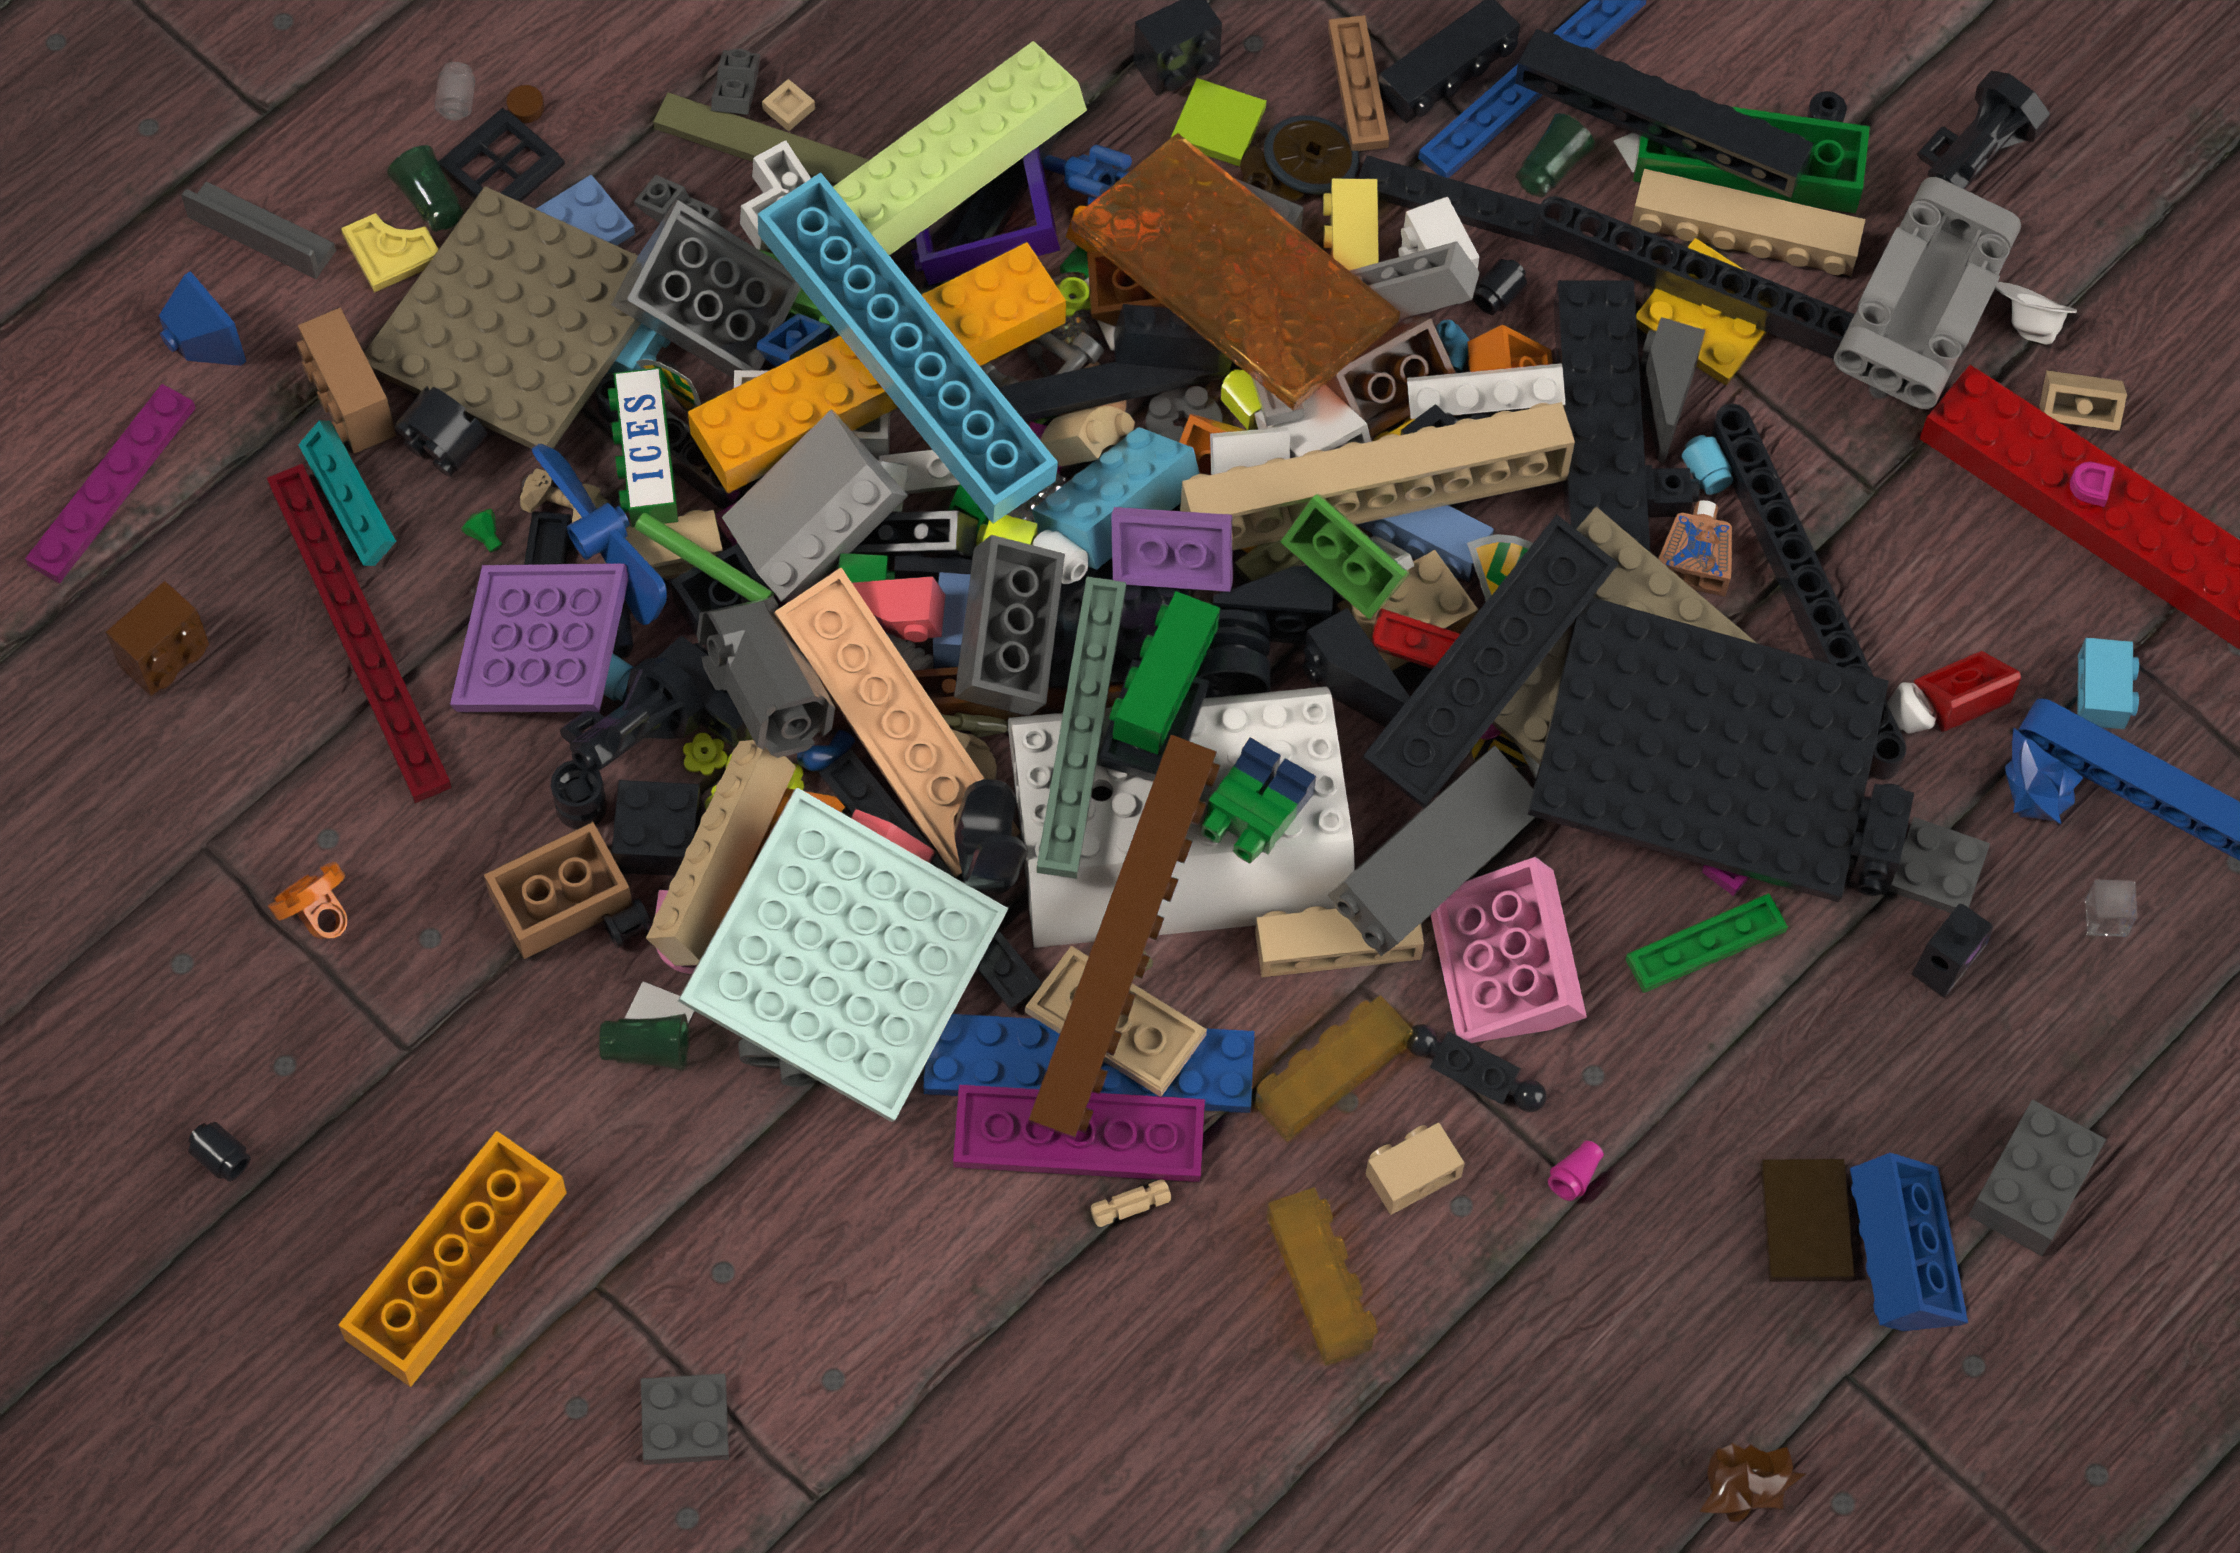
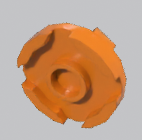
M331 862L320 867L324 873L317 878L316 875L310 877L307 874L274 898L276 902L268 905L275 918L280 921L297 913L314 937L318 939H332L340 936L346 929L347 915L331 891L345 878V874L337 862ZM325 909L331 911L336 918L335 928L329 933L319 928L317 920L320 912Z

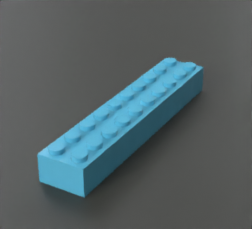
M821 172L758 213V235L992 524L1056 481L1058 461Z

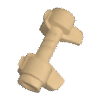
M535 469L533 474L527 477L520 496V506L523 510L532 513L543 502L549 501L572 508V523L582 518L559 488L552 487V478L546 471ZM583 484L596 508L606 503L611 505L610 500L604 499L601 496L599 487Z

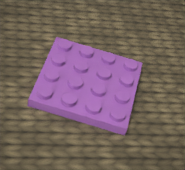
M625 564L482 565L450 702L452 708L456 712H600L628 584L627 566Z

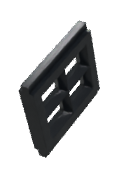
M502 107L440 159L437 164L449 178L474 199L483 190L481 185L502 168L515 180L500 193L521 202L563 167L565 161L559 156V153L511 112ZM509 130L521 142L504 157L500 158L488 146ZM525 147H529L540 159L520 175L507 163ZM483 152L495 164L478 179L474 180L462 168L479 153Z

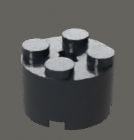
M428 386L422 390L394 426L395 430L406 438L403 444L418 457H422L424 453L435 459L432 462L433 465L448 477H451L455 471L459 470L487 436L486 430L476 418L471 423L468 422L467 416L463 413L466 409L443 391L435 387L429 389Z

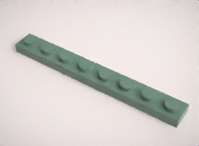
M1086 577L1037 861V873L1075 879L1078 877L1126 592V582Z

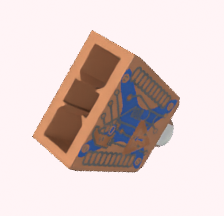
M1704 500L1698 501L1695 504L1693 515L1687 513L1677 514L1658 559L1694 590L1725 597L1732 572V526L1728 522L1716 520L1718 506L1715 503Z

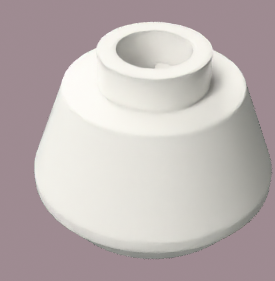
M1902 682L1887 702L1900 731L1903 729L1906 733L1910 734L1931 729L1935 724L1937 716L1933 706L1922 690L1914 683Z

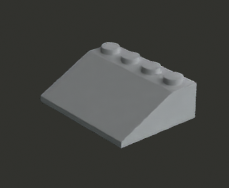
M830 410L722 519L757 574L782 602H790L823 580L839 564L840 553L849 554L908 495L834 410Z

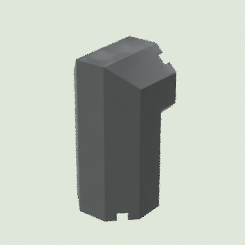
M774 597L701 612L699 614L697 638L699 646L707 645L709 654L708 656L701 657L704 670L715 690H727L757 747L762 750L766 747L770 754L776 758L792 755L810 749L815 744L812 738L821 731L822 735L825 736L832 729L835 706L815 670L775 616L774 612L779 609V606Z

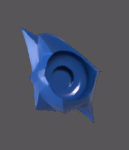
M2015 728L2013 729L2012 760L2005 766L2006 777L2015 804L2013 813L2018 812L2019 817L2043 819L2061 824L2059 815L2074 804V788L2083 777L2071 767L2045 752L2034 741L2025 738Z

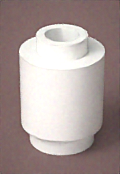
M1045 530L1034 539L1032 543L1034 546L1065 553L1061 583L1070 584L1080 580L1085 575L1088 569L1087 552L1062 533Z

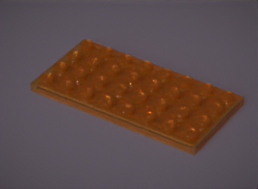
M1179 133L1175 134L1071 219V229L1293 411L1394 326L1400 318L1399 310Z

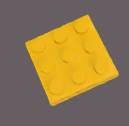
M1696 238L1688 246L1690 249L1743 269ZM1688 274L1693 279H1699L1696 275ZM1657 288L1636 314L1637 328L1648 334L1649 329L1657 331L1661 317L1704 329L1705 334L1696 367L1724 385L1729 383L1766 334L1765 331L1757 329L1755 324L1739 318L1732 319L1722 315L1719 310L1703 304L1702 306ZM1724 288L1725 291L1735 294L1731 289ZM1758 301L1762 306L1771 308L1768 303Z

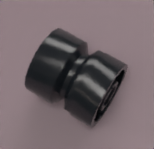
M573 760L564 762L556 768L551 777L550 787L558 818L564 825L572 829H580L592 822L595 825L598 824L606 814L607 800L600 771L582 770Z

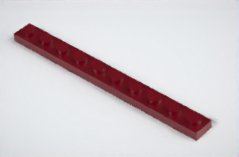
M303 463L267 477L272 494L414 803L451 789L452 786Z

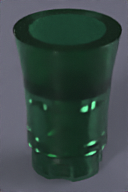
M1562 113L1555 114L1538 143L1522 162V167L1517 171L1515 178L1519 181L1520 186L1530 195L1543 198L1550 189L1556 187L1578 161L1595 148L1594 138L1576 119Z
M421 145L411 148L399 155L390 164L387 176L405 194L422 220L428 223L432 231L447 230L459 222L460 217L464 214L463 209L458 203V197L444 176L431 146Z
M686 1014L639 1019L619 1018L618 1021H604V1023H601L599 1033L601 1060L662 1066L684 1071L687 1064L689 1029Z

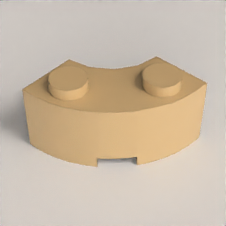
M1102 406L1071 412L1054 418L1046 427L1040 441L1058 461L1059 467L1097 460L1101 454L1111 449L1124 439L1128 433L1134 430L1135 421L1130 414L1113 406Z

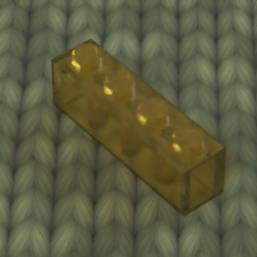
M1381 995L1371 1003L1368 1000L1361 1002L1350 1013V1019L1340 1027L1337 1024L1329 1027L1320 1036V1043L1310 1051L1306 1048L1300 1050L1290 1059L1287 1069L1278 1076L1276 1073L1268 1075L1258 1085L1255 1107L1286 1142L1407 1048L1406 1042L1412 1035L1413 1030Z
M1315 1187L1269 1202L1266 1215L1324 1365L1327 1366L1372 1350L1374 1335L1378 1334L1377 1325L1371 1311L1364 1312L1359 1300V1297L1363 1296L1361 1284L1356 1273L1349 1274L1344 1262V1260L1348 1259L1347 1250L1340 1235L1334 1237L1329 1224L1333 1222V1216L1326 1198L1320 1200Z

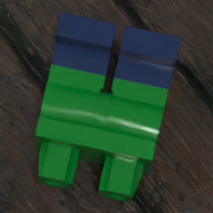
M1249 737L1242 748L1240 757L1228 775L1209 798L1207 814L1201 827V835L1213 843H1220L1227 831L1239 837L1233 846V852L1237 857L1249 864L1262 852L1269 855L1275 846V842L1280 839L1313 796L1316 775L1287 758L1280 764V754Z

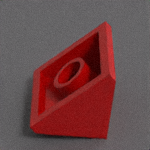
M1980 651L1914 680V684L1922 690L1936 712V722L1941 731L1945 732L2011 703L2020 683L2021 675L2020 671Z

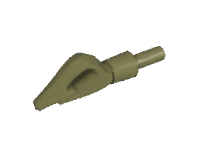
M959 712L954 716L941 714L946 723L953 726L955 730L970 731L977 738L1008 732V722L1004 719Z

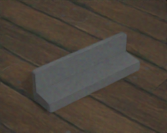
M205 182L197 194L185 189L181 195L188 218L314 279L318 278L336 252L333 242L211 183Z

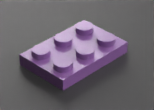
M1114 507L1111 514L1113 580L1126 582V585L1231 591L1233 584L1232 515Z

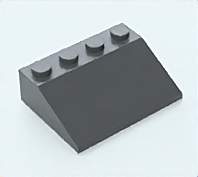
M676 200L627 272L611 305L734 379V370H760L765 358L756 349L757 342L784 323L801 287L781 263L686 204Z

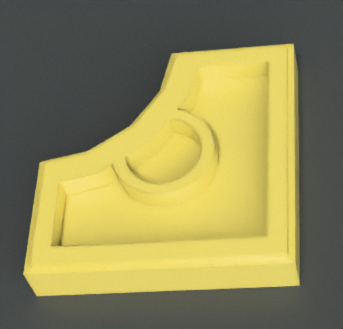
M376 213L341 228L348 246L374 293L424 271L439 250L426 226L413 230L396 229L384 223Z

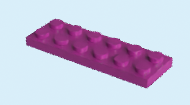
M959 1085L953 1156L954 1168L1200 1182L1205 1099L1100 1093L1099 1095L1092 1092L1086 1107L1094 1110L1086 1133L1077 1131L1076 1137L1073 1140L1027 1123L1040 1089Z

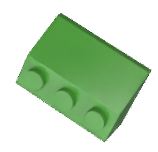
M1316 494L1310 500L1280 541L1369 620L1394 595L1410 574L1409 571L1319 494Z

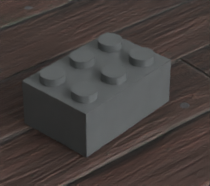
M2032 1099L1968 1216L2043 1256L2106 1139Z

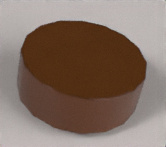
M520 85L509 92L506 101L507 110L522 123L534 122L542 116L544 112V99L541 91L536 87Z

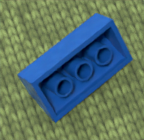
M1887 1153L1851 1167L1850 1171L1853 1182L1851 1190L1857 1203L1860 1219L1859 1232L1864 1241L1867 1257L1866 1270L1872 1283L1875 1299L1873 1307L1879 1320V1325L1900 1331H1912L1967 1324L1968 1318L1938 1167L1894 1153Z

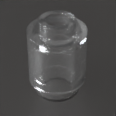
M450 62L445 64L443 70L438 74L435 109L448 120H461L472 112L475 77L471 67L460 62Z

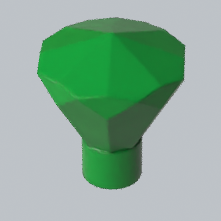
M493 509L473 513L461 528L464 534L482 542L490 553L503 545L496 535Z

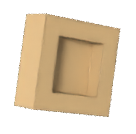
M788 79L762 101V108L786 130L790 131L815 110V101Z

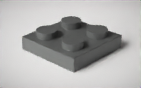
M1914 817L1903 846L1900 864L1889 892L1952 913L1960 903L1969 908L1990 843Z
M725 1373L641 1378L644 1465L729 1460Z

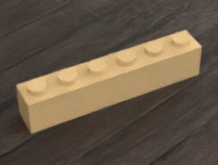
M1644 169L1631 225L1650 233L1660 232L1677 236L1684 241H1693L1696 238L1701 242L1712 244L1724 250L1734 249L1751 253L1758 258L1769 257L1786 261L1793 266H1808L1824 270L1832 275L1843 274L1851 276L1866 219Z
M754 740L739 741L737 747L733 750L731 760L722 779L716 786L713 798L701 818V823L691 844L686 849L685 857L676 876L670 883L668 893L659 911L656 913L646 937L675 966L698 965L738 893L795 771L796 766L786 756L776 758L770 754L766 747H764V750L757 747Z

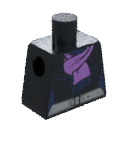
M1958 904L1927 943L1911 975L1945 998L1988 944L1993 930L1992 924L1964 904ZM1940 958L1944 959L1948 964V969L1940 967L1935 961H1939Z

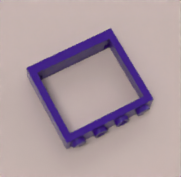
M1039 147L1023 157L1037 225L934 252L929 227L910 241L911 243H917L918 249L911 250L916 271H924L929 285L954 279L1028 242L1037 257L1061 250Z

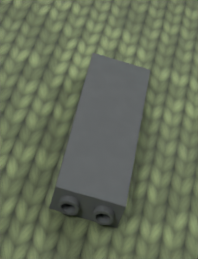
M1493 746L1354 870L1328 896L1335 903L1338 912L1348 918L1362 934L1365 943L1375 949L1380 956L1384 955L1399 944L1535 818L1527 815L1533 788L1499 749Z

